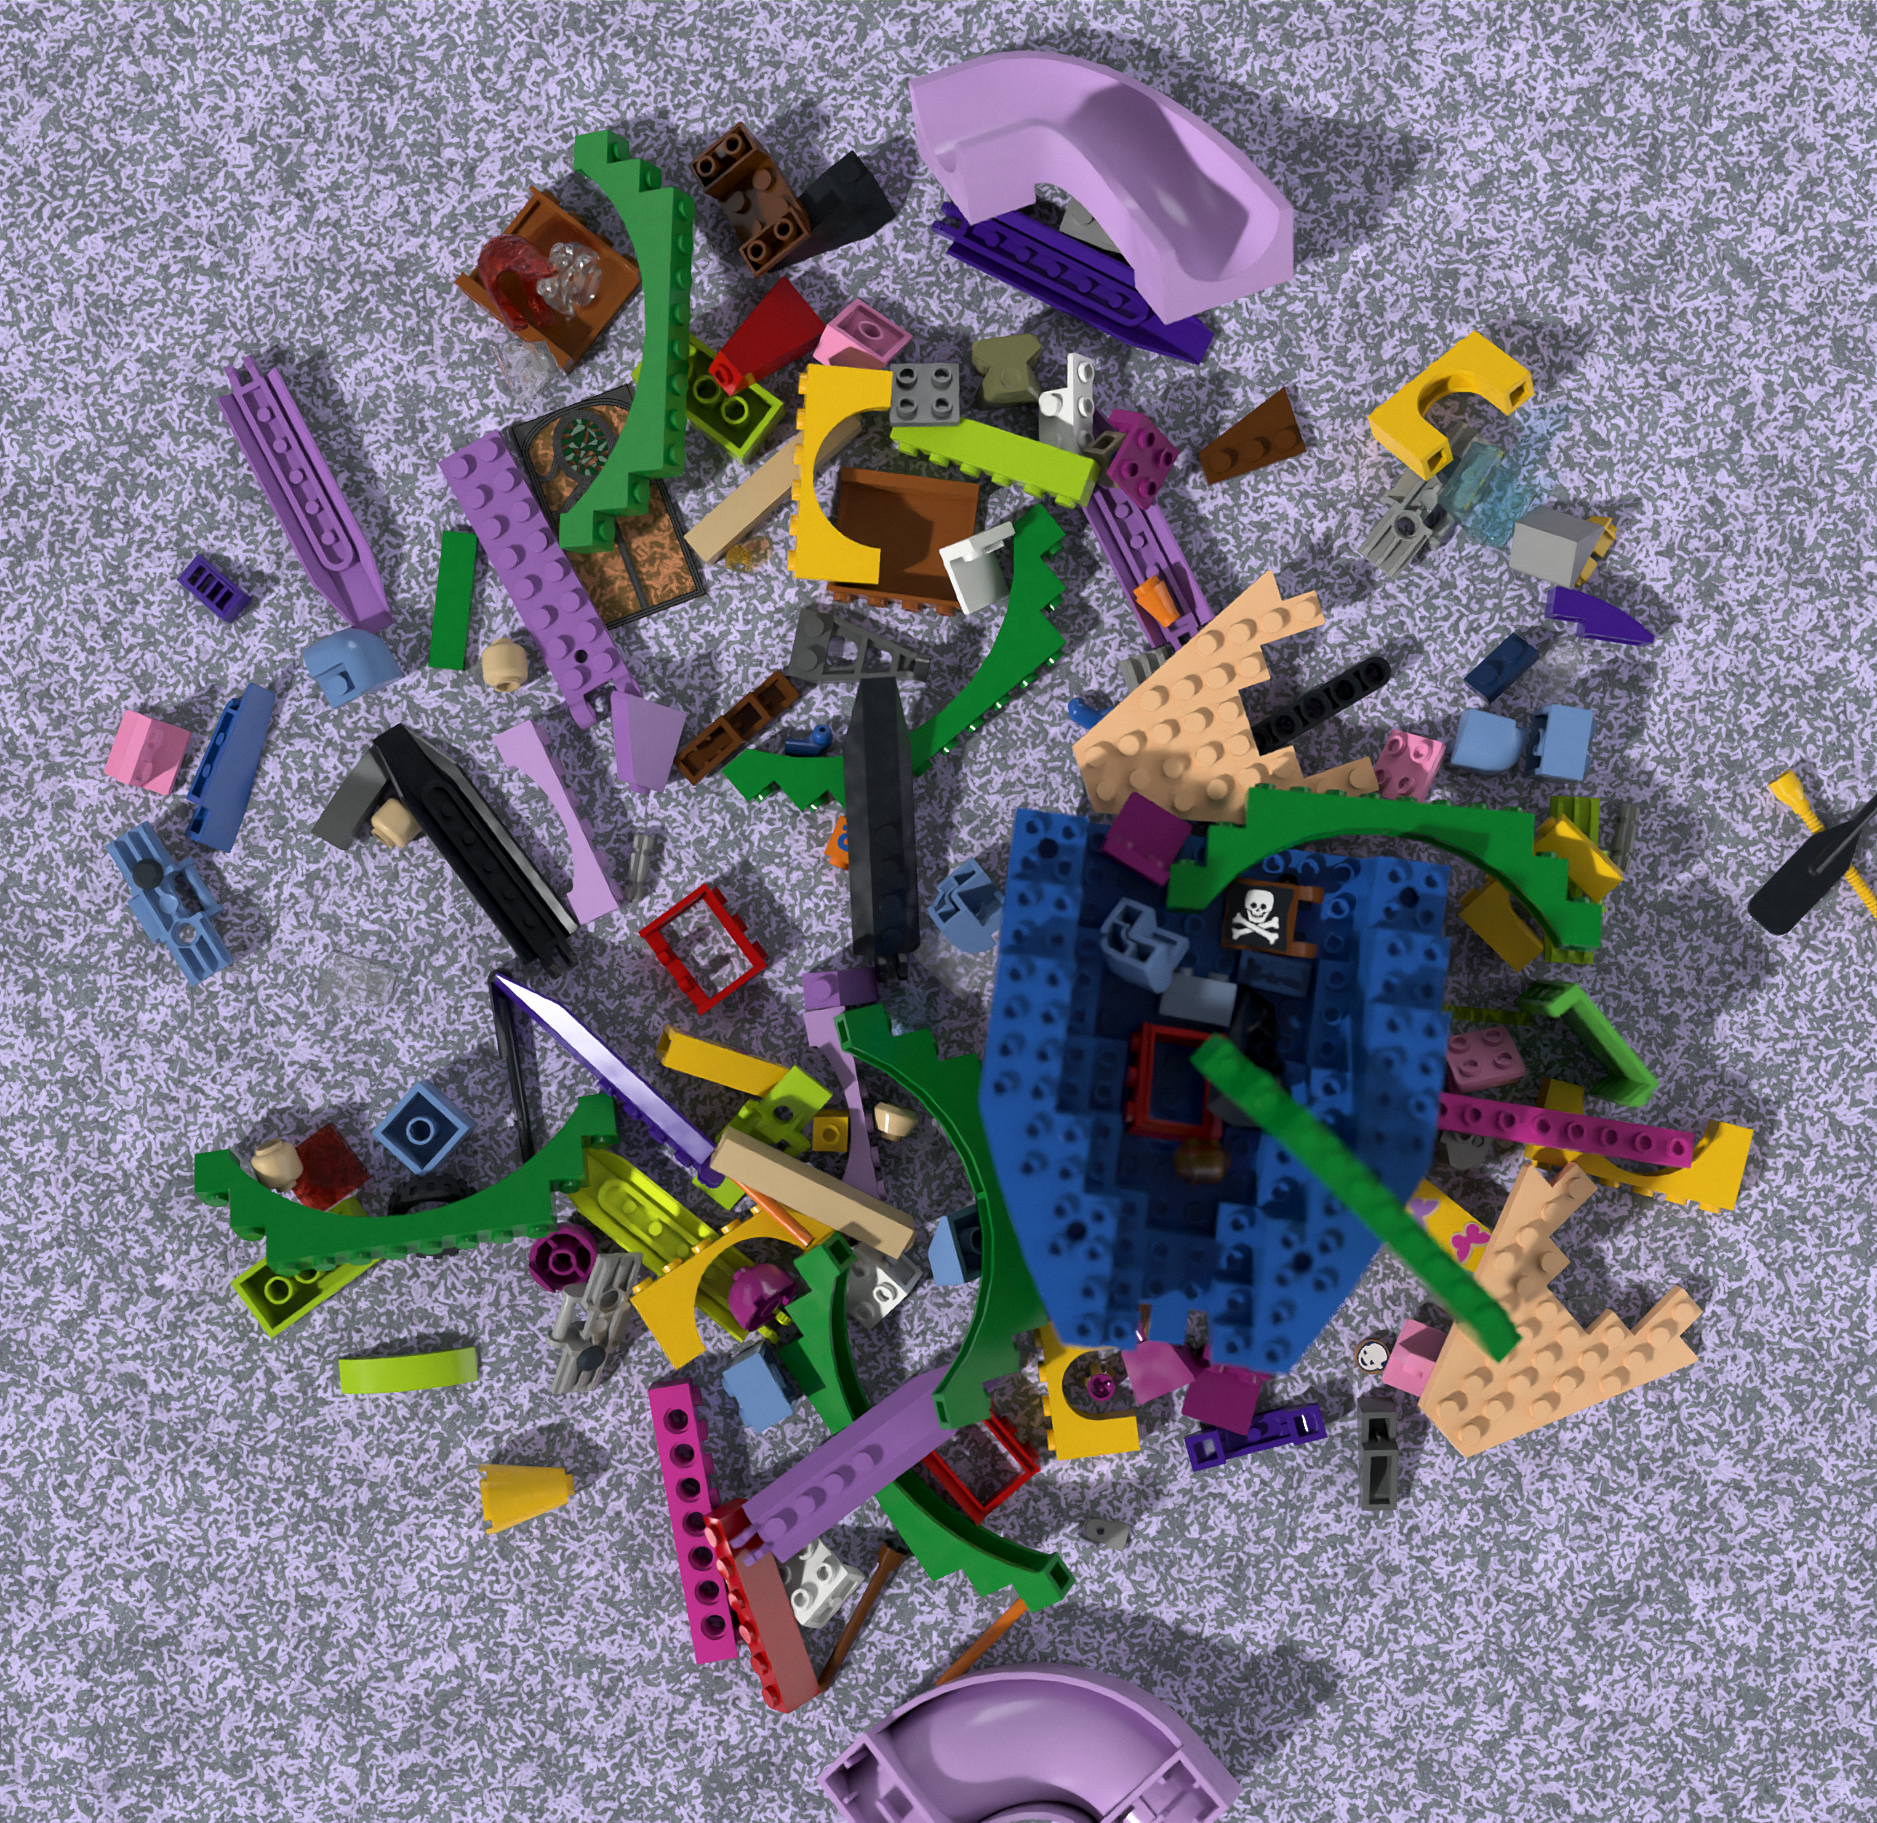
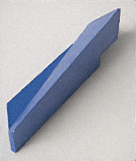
M250 682L242 700L232 698L225 705L186 796L187 800L199 806L185 831V836L204 845L229 854L231 853L248 804L276 698L274 692Z

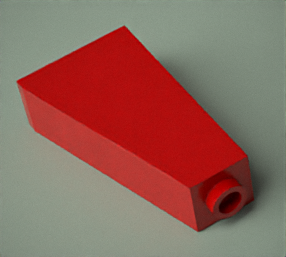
M784 276L779 279L720 349L708 371L731 397L813 351L817 347L826 325Z

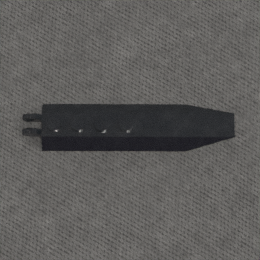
M896 677L860 678L843 745L853 955L874 956L876 979L878 983L886 982L888 976L885 955H895V972L898 980H907L908 960L906 953L920 949L912 752Z
M401 722L374 738L372 743L400 800L524 965L539 959L549 976L554 980L562 976L561 970L548 953L555 947L569 967L573 968L578 965L579 959L565 940L581 928L580 924L458 762Z

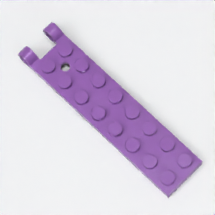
M495 429L438 462L446 480L570 706V712L578 726L584 731L599 722L586 696L613 680L618 692L642 698L643 693L629 670L564 549L559 548V539L501 432ZM580 650H585L588 654V658L584 663H579L576 660V654Z

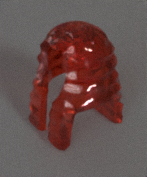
M503 234L491 238L480 252L477 259V268L489 299L497 306L510 332L522 331L528 328V324L520 311L499 288L498 283L501 276L505 272L510 271L515 272L521 278L530 312L539 327L555 324L557 322L556 317L547 303L545 292L550 278L556 277L559 272L556 266H553L545 253L520 235Z

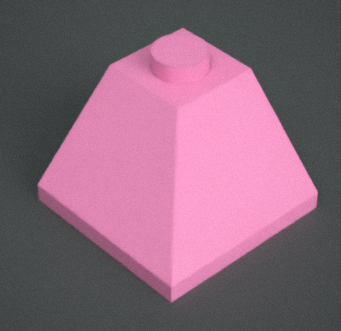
M857 298L827 324L812 357L823 365L880 370L898 355L914 336Z

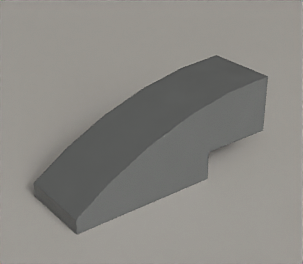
M372 745L344 780L311 830V833L340 850L348 851L364 822L369 821L391 784V780L374 745Z
M1392 1397L1357 1398L1359 1491L1362 1511L1397 1510L1399 1448L1396 1443L1397 1410Z

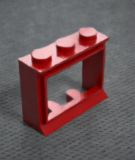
M706 883L702 884L638 932L641 938H644L656 953L655 956L660 963L671 973L681 991L688 996L697 1008L696 1011L700 1016L706 1014L766 969L768 965L764 960L769 957L757 940L751 944L745 936L744 932L748 930V927L737 913L730 916L723 905L728 900L715 885L710 889ZM702 898L753 965L750 970L711 999L708 998L659 932V930Z
M1145 1021L1134 1032L1130 1033L1128 1052L1132 1053L1131 1066H1128L1125 1075V1087H1129V1099L1125 1101L1122 1110V1121L1127 1122L1126 1134L1207 1147L1221 1138L1222 1118L1214 1115L1206 1108L1210 1080L1205 1075L1202 1127L1148 1119L1154 1041L1201 1048L1213 1034L1147 1024ZM1217 1034L1224 1039L1226 1037V1034Z
M991 1396V1408H989L991 1418L982 1421L1023 1468L985 1502L981 1503L936 1450H933L921 1459L977 1526L1037 1472L1041 1471L1040 1463L1038 1462V1459L1041 1457L1039 1452L1029 1441L1023 1444L1015 1435L1018 1428L1007 1415L1000 1418L992 1408L996 1403Z

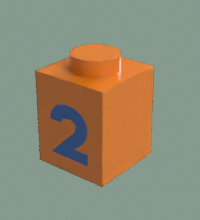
M840 815L824 854L831 857L829 860L830 864L848 871L846 817Z

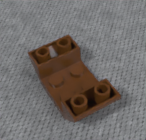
M738 122L688 164L704 193L717 199L743 242V245L738 250L755 278L761 277L811 236L809 215L775 159L743 122Z

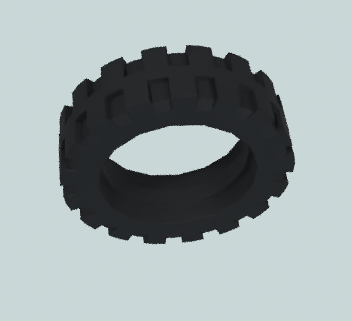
M436 1172L426 1173V1176L422 1177L418 1174L410 1177L409 1182L405 1183L403 1181L397 1186V1192H392L389 1198L387 1216L405 1215L412 1207L424 1202L438 1201L451 1204L476 1194L477 1191L473 1186H467L466 1180L462 1178L457 1180L453 1178L452 1174L443 1173L442 1176L436 1175ZM457 1247L445 1248L441 1253L434 1255H425L421 1252L415 1254L416 1257L426 1259V1256H433V1259H443L444 1255L449 1254L452 1257L459 1254L461 1249Z

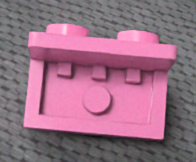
M126 710L104 773L116 778V781L143 787L169 796L175 784L192 733L146 715Z
M1396 729L1392 730L1373 769L1380 789L1370 793L1380 794L1382 798L1395 801L1396 797L1410 796L1417 798V803H1423L1446 755V752H1444L1446 745L1440 741Z
M1497 1026L1448 1037L1445 1061L1446 1081L1450 1094L1459 1095L1518 1082V1077H1523L1527 1074V1068L1505 1026Z
M1407 1318L1381 1380L1395 1388L1421 1397L1448 1333Z

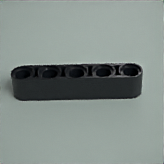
M1374 656L1368 658L1251 727L1252 734L1258 736L1262 741V749L1259 755L1273 752L1383 687L1391 677L1390 664L1381 657ZM1368 665L1375 666L1379 670L1380 679L1377 683L1371 682L1366 678L1365 669ZM1337 683H1344L1350 688L1351 696L1348 700H1342L1336 695L1335 687ZM1308 700H1314L1319 703L1321 714L1318 718H1313L1307 714L1305 705ZM1278 718H1286L1290 721L1292 730L1289 735H1282L1276 730L1275 725Z

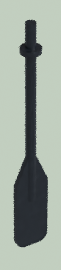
M1877 793L1850 821L1810 836L1751 897L1747 905L1750 916L1770 934L1781 936L1788 933L1849 870L1862 828L1877 814Z

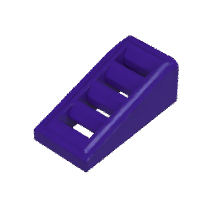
M197 554L177 579L180 584L213 613L229 624L235 620L252 599L250 595L200 554ZM200 566L204 567L206 570L193 585L189 581ZM212 574L215 577L214 580L202 592L200 588ZM222 583L224 587L213 600L210 599V595ZM231 591L233 593V596L228 600V602L223 606V608H221L219 604Z

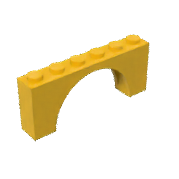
M808 364L806 373L800 372L798 394H804L803 408H797L796 429L802 430L801 444H795L794 465H800L799 479H793L791 500L797 501L796 515H790L789 535L795 536L794 550H788L787 571H793L792 579L865 585L878 584L881 549L871 548L852 541L841 534L828 521L816 498L813 470L820 445L835 426L857 414L871 411H887L890 408L893 371Z
M1543 1077L1535 1107L1583 1115L1585 1087ZM1709 1119L1702 1138L1693 1149L1691 1168L1668 1167L1655 1172L1635 1173L1618 1168L1604 1156L1532 1144L1525 1145L1523 1157L1531 1159L1534 1167L1547 1171H1552L1553 1165L1564 1168L1571 1161L1577 1163L1586 1175L1598 1176L1599 1184L1619 1188L1621 1182L1633 1185L1632 1192L1653 1197L1654 1191L1666 1194V1201L1686 1206L1687 1200L1700 1202L1699 1209L1720 1214L1721 1208L1734 1211L1754 1130Z
M775 1200L815 1237L814 1241L805 1248L765 1210L756 1204L749 1209L753 1215L742 1222L738 1217L721 1228L723 1235L714 1241H711L709 1237L703 1239L691 1248L694 1253L684 1261L680 1257L673 1259L662 1267L664 1274L654 1281L648 1276L632 1287L634 1294L629 1299L673 1368L678 1370L706 1351L696 1326L695 1297L703 1273L719 1253L737 1242L756 1237L776 1238L790 1243L804 1252L810 1246L837 1230Z

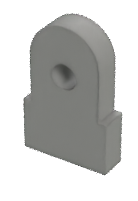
M1093 1517L1086 1522L1085 1533L1089 1539L1106 1544L1107 1548L1123 1552L1131 1525L1118 1520L1112 1522ZM1102 1527L1104 1529L1103 1533H1097V1528Z

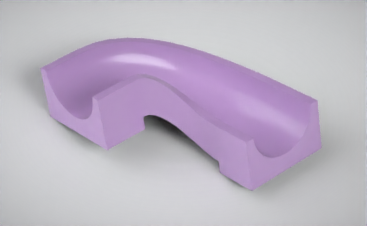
M1029 50L998 52L974 58L908 81L919 155L970 225L1036 203L1034 184L1048 183L1062 188L1079 201L1108 234L1134 269L1135 288L1165 325L1293 279V205L1263 172L1227 138L1190 110L1143 82L1110 67L1083 58L1055 52Z
M1019 1662L992 1666L960 1675L937 1685L895 1709L873 1728L864 1732L815 1779L848 1823H1010L1029 1819H1044L1060 1823H1213L1232 1805L1244 1790L1198 1734L1177 1712L1155 1695L1126 1680L1101 1671L1052 1662Z

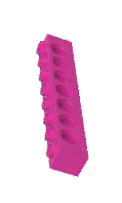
M1443 1092L1440 1094L1436 1129L1679 1168H1691L1695 1133Z
M692 1377L651 1384L647 1391L696 1663L698 1665L737 1658L741 1645L745 1644L739 1631L741 1624L736 1623L735 1610L731 1607L728 1600L729 1590L726 1581L720 1575L716 1566L717 1555L714 1547L706 1538V1524L696 1525L689 1517L693 1512H700L705 1515L721 1506L718 1487L712 1488L710 1474L715 1473L712 1453L706 1454L704 1440L709 1438L707 1422L705 1419L700 1420L697 1406H702L701 1389L699 1385H693ZM676 1409L683 1410L688 1416V1422L684 1424L676 1423L671 1417V1411ZM683 1443L689 1444L694 1449V1456L689 1458L681 1456L678 1453L677 1446ZM694 1478L700 1483L701 1489L689 1491L685 1488L683 1480ZM700 1546L708 1547L712 1551L713 1556L709 1559H702L697 1555L695 1549ZM707 1580L714 1581L718 1585L719 1590L709 1593L703 1589L702 1583ZM719 1615L724 1619L725 1624L720 1627L713 1626L709 1622L708 1617Z

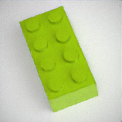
M689 332L690 354L688 357L687 373L689 387L686 400L687 424L746 467L786 414L784 404L757 383L730 397L708 371L718 353ZM642 360L630 374L636 385L638 384Z
M354 1195L342 1200L327 1211L346 1216L369 1217ZM265 1256L232 1280L230 1284L270 1339H272L383 1258L373 1259L367 1265L356 1266L346 1263L336 1265V1268L328 1271H318L313 1268L300 1270V1273L295 1276H281L276 1274L267 1265Z

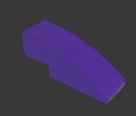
M1559 586L1548 591L1544 618L1578 623L1576 637L1645 647L1654 642V636L1638 621L1621 609L1597 597Z

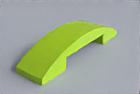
M476 1346L441 1349L435 1352L338 1359L342 1394L414 1391L479 1380Z

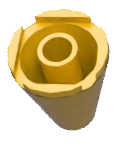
M479 1464V1472L486 1471L487 1479L484 1478L480 1481L484 1521L492 1520V1526L486 1527L487 1535L496 1534L568 1504V1496L575 1495L572 1474L565 1475L564 1468Z

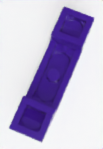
M1315 1402L1286 1406L1253 1414L1247 1435H1241L1213 1425L1185 1436L1184 1441L1192 1470L1196 1472L1227 1464L1226 1460L1289 1443H1293L1296 1446L1327 1438L1328 1436L1319 1404Z

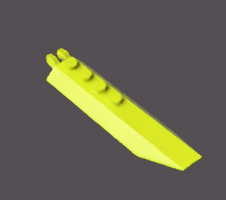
M587 1148L590 1187L581 1188L576 1193L566 1194L579 1213L629 1253L642 1252L644 1257L641 1263L660 1277L664 1274L662 1267L673 1259L680 1257L684 1261L694 1253L691 1248L703 1239L709 1237L711 1241H714L720 1237L718 1233L625 1158L605 1149ZM731 1245L719 1253L703 1273L696 1292L695 1306L742 1343L750 1332L748 1330L745 1331L731 1313L728 1297L730 1288L734 1284L732 1278L735 1273L746 1265L751 1268L756 1264ZM778 1308L772 1312L777 1315L775 1319L783 1326L789 1327L792 1324L793 1320ZM763 1326L757 1329L759 1333L773 1344H776L780 1339L769 1327Z

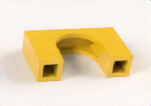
M1476 330L1458 341L1452 349L1437 361L1432 362L1426 370L1411 382L1406 383L1395 395L1376 407L1367 416L1375 439L1426 482L1453 461L1448 438L1424 419L1427 411L1436 401L1452 393L1472 392L1481 395L1509 416L1535 395L1531 372Z
M1563 813L1556 819L1550 816L1537 828L1536 831L1539 834L1533 841V856H1535L1536 852L1549 851L1557 853V858L1569 859L1568 876L1596 904L1624 880L1623 871ZM1486 874L1484 878L1487 881L1478 890L1472 887L1460 898L1459 902L1462 905L1459 907L1458 915L1518 973L1544 950V941L1516 914L1510 902V892L1496 879Z
M1047 1316L1049 1324L1033 1329L1035 1347H1042L1044 1361H1037L1040 1382H1047L1048 1395L1042 1396L1044 1417L1051 1416L1053 1429L1046 1430L1049 1451L1056 1450L1057 1461L1139 1451L1137 1421L1133 1409L1096 1414L1087 1413L1075 1408L1066 1399L1062 1391V1380L1068 1365L1079 1355L1090 1351H1097V1349L1062 1345L1050 1316ZM1100 1347L1099 1350L1110 1349V1348Z

